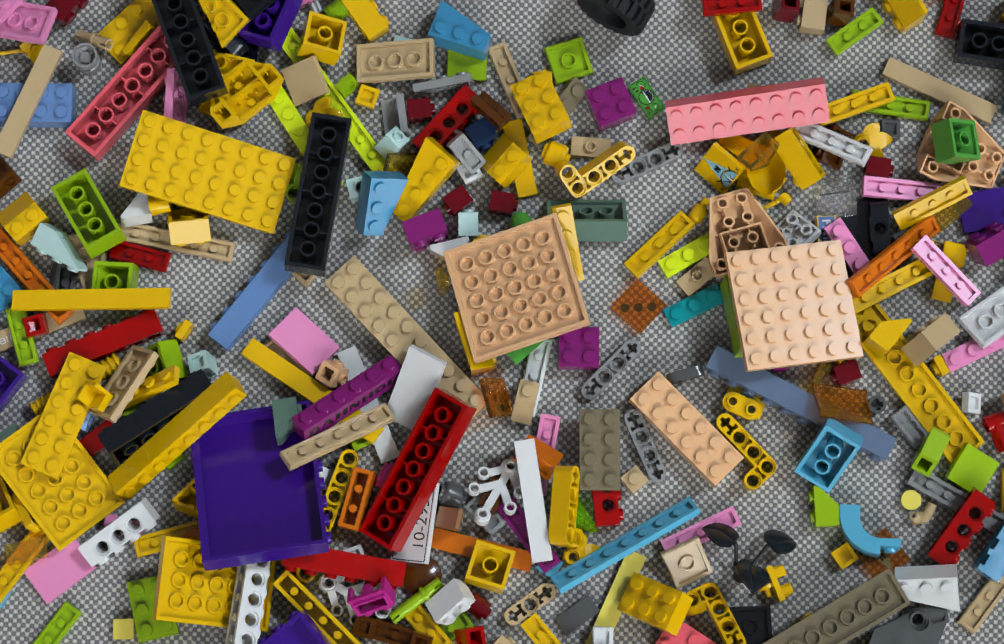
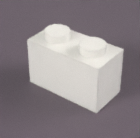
M453 578L430 598L425 605L435 623L447 626L452 624L462 612L467 611L476 600L465 581Z

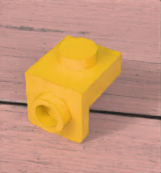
M21 41L16 43L28 58L35 63L43 45Z

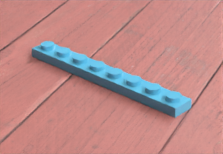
M689 496L550 576L558 591L563 594L701 514L700 509Z

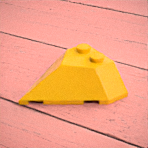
M213 50L228 94L211 99L210 114L222 129L245 124L276 98L284 78L270 63L265 62L264 64L253 59L228 53L222 54Z

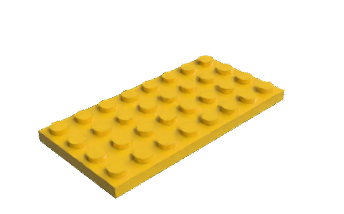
M142 110L119 187L273 235L296 159Z

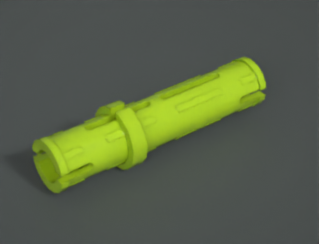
M435 577L434 580L423 588H418L419 591L388 613V615L397 624V622L422 603L428 601L444 585L438 577Z

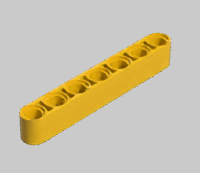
M351 449L344 450L341 453L325 494L328 507L324 508V512L331 511L333 513L330 525L326 526L327 532L331 531L332 533L347 494L353 469L358 465V455ZM347 454L354 455L355 461L352 464L344 462V457ZM338 474H347V481L345 483L337 482ZM332 492L340 493L341 497L338 502L330 501L329 496ZM297 568L296 570L297 578L303 583H309L315 578L314 575H311L308 579H303L300 576L302 569Z

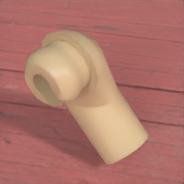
M928 502L923 511L911 512L909 514L910 522L915 525L928 523L937 506Z

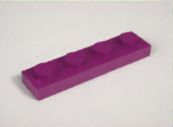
M511 497V501L517 506L516 512L513 515L505 514L504 504L500 505L497 511L531 555L525 513L515 499ZM508 506L507 509L513 510V507ZM553 550V560L537 562L545 574L561 563V560Z

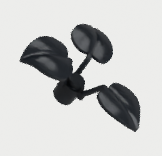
M711 523L702 528V531L717 546L725 548L734 546L733 565L736 567L732 577L736 582L743 583L753 595L766 586L770 580L769 574L763 568L755 566L767 548L771 547L778 554H787L792 552L797 545L784 532L768 530L763 536L767 544L762 548L754 561L751 562L748 559L738 561V543L736 540L739 538V534L734 528L723 523Z

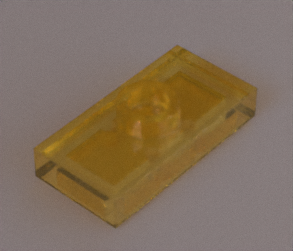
M387 153L383 171L409 174L418 153Z
M966 197L933 214L938 226L945 231L973 203Z
M45 537L4 545L8 566L49 557Z

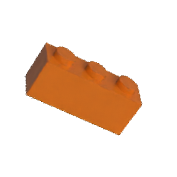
M354 467L338 522L340 528L361 533L359 529L366 517L377 477L374 471Z

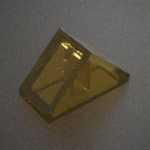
M765 131L737 156V160L749 171L767 167L780 144Z

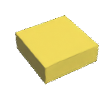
M134 618L113 619V640L135 639Z

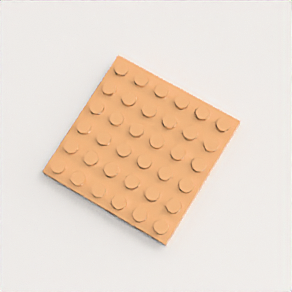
M557 213L443 252L473 360L476 364L591 325Z
M841 240L726 252L724 254L746 372L856 359L864 356L851 290L846 282L848 275Z

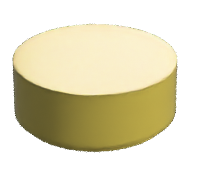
M907 490L901 495L900 504L906 510H915L921 504V496L914 490Z

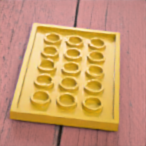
M40 413L0 443V475L60 552L123 505L125 501L120 495L115 493L108 478L77 438L59 479L20 464L42 415Z
M162 536L152 620L228 628L238 566L205 571L202 563L200 540ZM276 560L270 561V576L267 579L266 585L267 595L263 604L264 615L260 622L262 632H268ZM248 597V601H249V603L251 604V603H252L251 598ZM245 617V622L248 625V619Z

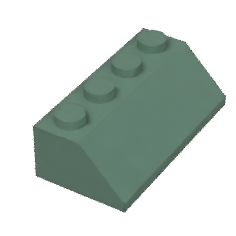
M547 200V215L552 214L551 206L571 203L578 242L627 241L626 200Z

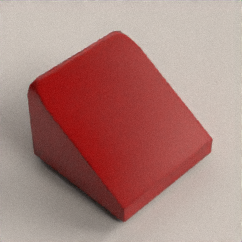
M43 313L22 318L27 338L50 334L46 316Z

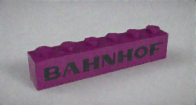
M390 354L293 416V430L304 441L329 429L394 387L402 366Z

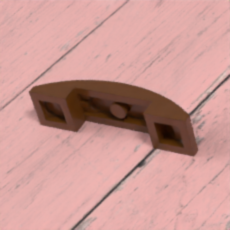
M364 615L356 616L352 634L388 644H432L434 638L400 624Z

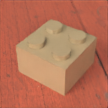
M946 313L940 317L935 315L927 322L929 326L924 324L905 340L907 344L901 350L916 367L961 332Z

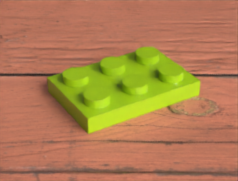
M157 576L126 583L139 643L180 634L177 622L152 620Z

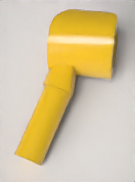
M782 193L777 199L764 205V208L767 210L780 202L786 206L792 201V198L788 193Z

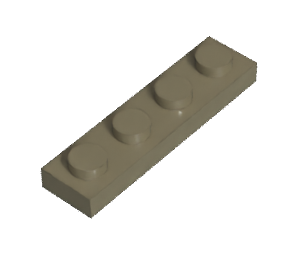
M572 77L558 95L568 116L585 96V91L589 90L576 77ZM531 131L525 137L538 150H542L551 139L549 138L537 144Z

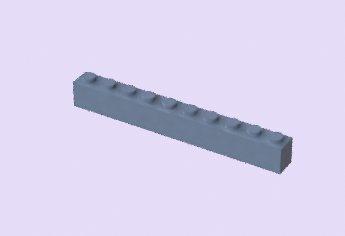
M717 345L704 367V370L707 371L706 374L715 379L719 377L725 380L724 383L732 388L737 386L743 389L742 392L752 398L754 396L760 398V402L769 407L773 405L779 408L778 411L780 413L796 417V421L803 425L810 424L814 426V430L817 432L828 416L864 437L857 453L864 452L868 454V458L874 462L886 461L897 438L766 370L746 372L743 358H735L733 353Z

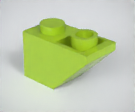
M933 426L913 455L911 468L929 477L938 464L951 435Z
M812 486L811 491H808V502L812 503V511H809V521L813 523V528L840 526L839 505L820 487Z

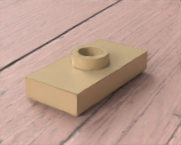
M572 136L570 155L571 157L594 159L611 147V139Z
M707 257L703 258L675 282L687 297H690L714 277L709 259Z

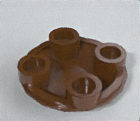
M431 557L429 564L407 562L403 584L409 592L415 594L419 591L418 588H423L434 580L435 577H438L441 581V568Z

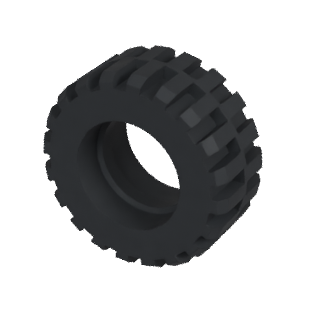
M577 0L578 6L581 7V10L588 17L594 19L596 23L603 25L605 28L615 33H621L624 36H637L641 34L655 11V2L653 0Z

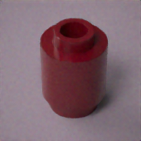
M471 591L476 601L470 605L467 611L478 620L481 618L485 620L492 612V609H490L492 604L477 592L473 593Z

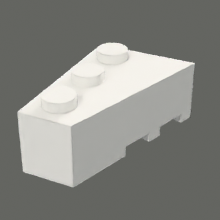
M957 564L895 567L894 576L909 601L960 612Z

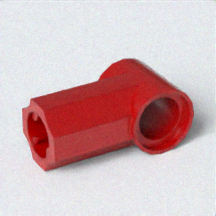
M1000 410L982 417L983 426L986 432L990 434L997 453L1004 452V412Z

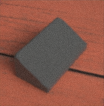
M53 263L50 284L55 289H73L75 272L68 270L67 265L64 263Z

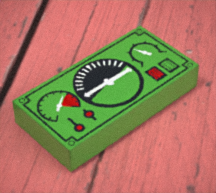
M644 76L627 86V89L648 120L665 110V106Z

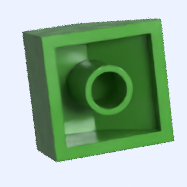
M947 118L930 124L937 163L954 164L981 159L975 121Z

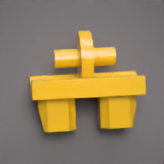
M770 565L764 568L769 574L770 584H767L758 592L765 591L768 598L773 596L770 590L772 588L777 602L786 600L785 597L794 593L790 582L782 586L778 582L777 578L787 575L783 565L774 567Z

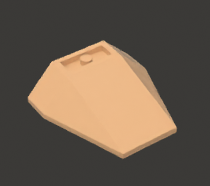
M949 100L930 121L916 155L918 172L934 181L947 183L964 175L969 186L992 189L1004 161V150L966 109ZM947 118L975 121L981 159L954 164L937 163L930 124Z
M748 187L709 198V262L715 278H724L727 275L724 259L726 252L788 246L784 235Z

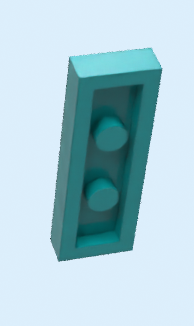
M717 284L663 309V313L672 329L723 304L722 294Z

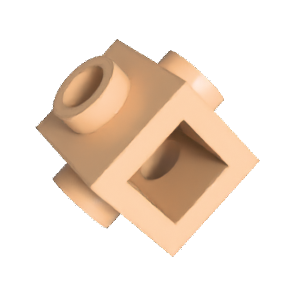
M338 359L323 360L315 378L321 381L323 386L333 389V387H340L346 383L350 369L344 366L345 363Z

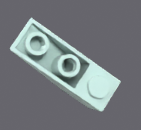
M40 222L30 243L37 247L36 251L44 255L49 254L52 256L51 259L59 264H66L67 269L72 272H87L88 268L67 233L52 224Z

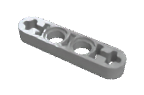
M671 142L636 157L619 170L620 173H624L627 171L626 167L628 166L631 177L627 173L623 176V180H621L620 178H615L616 172L611 176V179L616 185H623L670 164L681 157L682 146L680 144L671 145ZM670 147L678 149L676 156L671 153L666 157L668 160H665L664 154L670 151ZM657 154L661 157V162L653 164L650 161V157ZM637 162L641 163L643 171L635 172L632 165Z
M633 339L626 341L583 384L581 388L582 397L589 401L597 398L640 354V343ZM627 345H636V353L631 352L627 356L630 360L627 361L626 357L620 354V352L623 351L625 354L629 349ZM614 358H621L624 362L623 367L615 368L612 365ZM607 372L610 376L609 381L601 382L598 379L599 373ZM595 379L596 383L602 386V388L599 389L597 386L593 391L594 395L589 394L587 396L585 394V387L591 388L594 385L592 380Z
M636 409L628 410L624 415V423L646 474L651 482L661 483L666 477V469L642 414ZM631 413L634 416H638V418L636 419L637 425L639 426L640 424H642L643 426L641 428H637L633 432L631 428H634L635 426L632 421L628 422L627 420L630 418ZM640 431L644 432L647 436L646 441L642 443L635 439L636 433ZM646 450L654 452L655 458L652 461L644 459L643 453ZM658 461L659 464L655 465L657 471H662L661 479L652 477L654 473L653 467L648 469L647 465Z

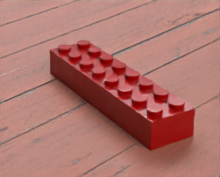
M434 388L359 529L360 532L390 551H402L477 408L444 389Z

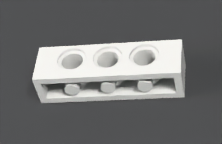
M144 497L78 547V550L91 567H94L96 564L101 566L110 559L109 555L111 553L118 554L126 548L124 545L130 540L133 543L142 536L140 534L141 531L144 529L149 531L157 525L156 520L160 515L147 498ZM132 518L138 519L140 526H135L132 523ZM116 530H121L124 533V538L119 537L116 534ZM100 542H106L108 549L102 548Z

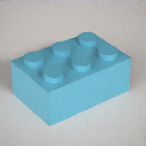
M828 416L798 460L794 472L829 493L860 449L864 437Z

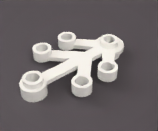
M505 459L501 466L490 469L480 467L478 469L477 477L480 480L485 481L491 476L501 475L499 480L480 485L473 482L469 485L468 493L474 497L478 496L479 493L492 491L484 506L475 511L474 521L477 525L485 526L489 523L491 518L490 511L499 495H501L504 504L505 514L513 515L516 512L517 506L511 501L506 486L510 478L514 488L513 496L516 499H522V494L516 493L517 490H521V485L518 478L517 462L513 461L514 459ZM507 466H513L514 469H509ZM480 472H486L487 475L483 476ZM475 487L478 491L474 492L471 488ZM512 506L513 510H508L507 507ZM484 513L486 517H481L479 514Z
M325 573L322 574L318 584L322 591L328 593L332 606L331 613L338 617L344 612L343 607L338 602L337 591L344 596L350 615L349 622L354 626L352 617L357 615L350 604L347 603L348 588L352 587L355 595L359 596L361 594L358 592H362L365 582L345 587L339 584L345 582V577L337 576L336 579L325 578ZM327 579H331L333 581V584L330 587L325 585V581ZM378 583V585L376 587H372V589H378L381 583ZM336 606L341 608L339 614H335L333 611ZM391 608L384 615H381L379 610L375 611V615L380 619H385L389 617L388 613L391 612Z

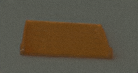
M812 382L811 389L820 417L873 425L872 413L866 397V389L859 390Z

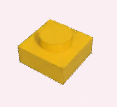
M361 84L355 104L374 110L380 90Z
M185 319L183 323L180 322L177 325L175 337L184 343L195 326Z
M941 354L930 360V369L934 375H938L941 378L950 372Z
M848 542L830 553L841 570L859 559Z

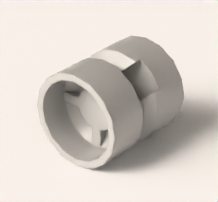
M80 43L72 51V60L83 74L91 75L100 69L102 64L101 57L91 44Z

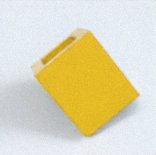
M86 380L76 398L91 410L103 413L113 395L98 383Z

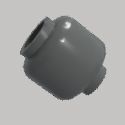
M450 481L440 484L438 504L440 506L457 509L460 506H464L467 494H465V489L462 485Z

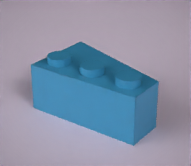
M441 0L428 32V37L435 40V46L485 61L491 47L490 34Z
M363 171L355 228L362 235L382 236L409 180L401 172Z
M1004 520L971 566V568L988 580L997 583L1004 575Z

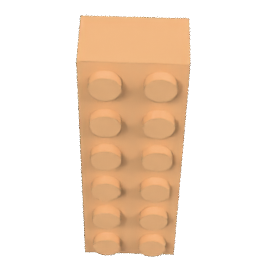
M659 371L629 399V403L642 414L661 436L713 488L744 458Z

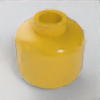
M554 140L546 143L541 153L543 163L553 168L560 160H567L569 162L571 155L568 154V146Z

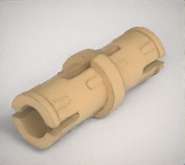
M79 29L75 36L81 37H75L77 42L89 43L95 48L98 47L106 51H110L113 47L112 44H109L113 43L111 38L102 37L96 32L89 33Z

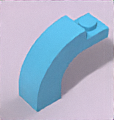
M840 504V528L847 542L855 550L873 558L880 557V550H884V553L895 554L896 551H900L901 539L878 538L864 530L860 520L861 505Z

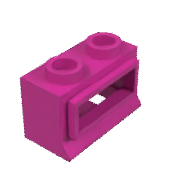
M384 576L381 577L379 589L373 590L371 585L367 583L362 588V595L356 596L353 588H348L347 603L350 604L358 617L363 615L368 617L375 611L392 608L395 605L396 593Z

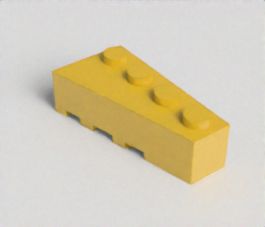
M432 137L425 138L407 176L409 180L393 211L402 221L418 216L461 164L458 159Z

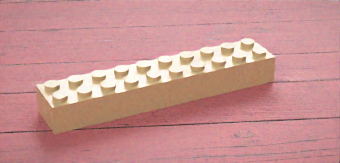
M355 256L349 259L324 282L334 296L401 366L409 346L412 344L446 361L447 364L438 388L450 392L477 408L471 422L490 405V400Z

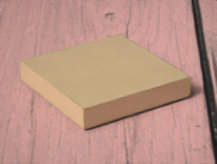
M316 55L281 70L295 107L330 93Z
M697 535L660 552L676 589L713 573Z

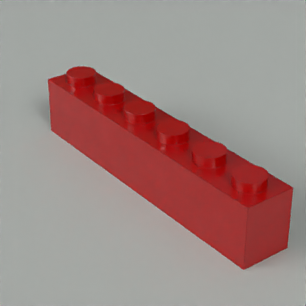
M144 309L139 312L140 315L124 317L118 324L110 323L103 326L102 330L98 332L90 331L85 333L81 339H70L64 343V346L48 348L46 353L42 354L50 377L52 379L58 378L69 352L98 362L107 356H112L113 353L117 354L130 349L132 345L137 346L166 334L155 309Z
M329 549V552L280 560V565L285 566L284 570L296 572L297 568L304 569V574L316 576L317 572L325 573V578L336 579L337 576L345 577L344 581L353 583L360 579L365 580L364 585L369 583L375 587L377 583H381V577L385 576L394 590H396L397 586L403 587L407 565L406 562Z

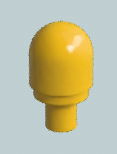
M703 197L700 204L696 203L689 212V218L695 224L701 223L707 215L708 209L706 207L709 204V200Z

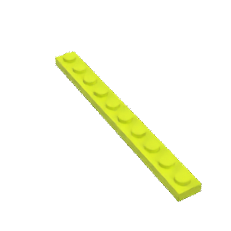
M291 27L282 45V49L292 63L295 64L307 58L297 55L300 38ZM322 70L330 93L318 97V99L331 97L330 108L337 109L343 113V117L352 119L349 141L371 171L397 172L389 161L387 162L374 148L377 145Z

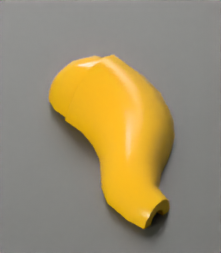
M740 135L718 138L723 148L737 157L746 167L748 180L756 192L763 195L774 194L786 182L784 163L780 156L768 146L748 140ZM745 152L749 154L747 161L744 160Z

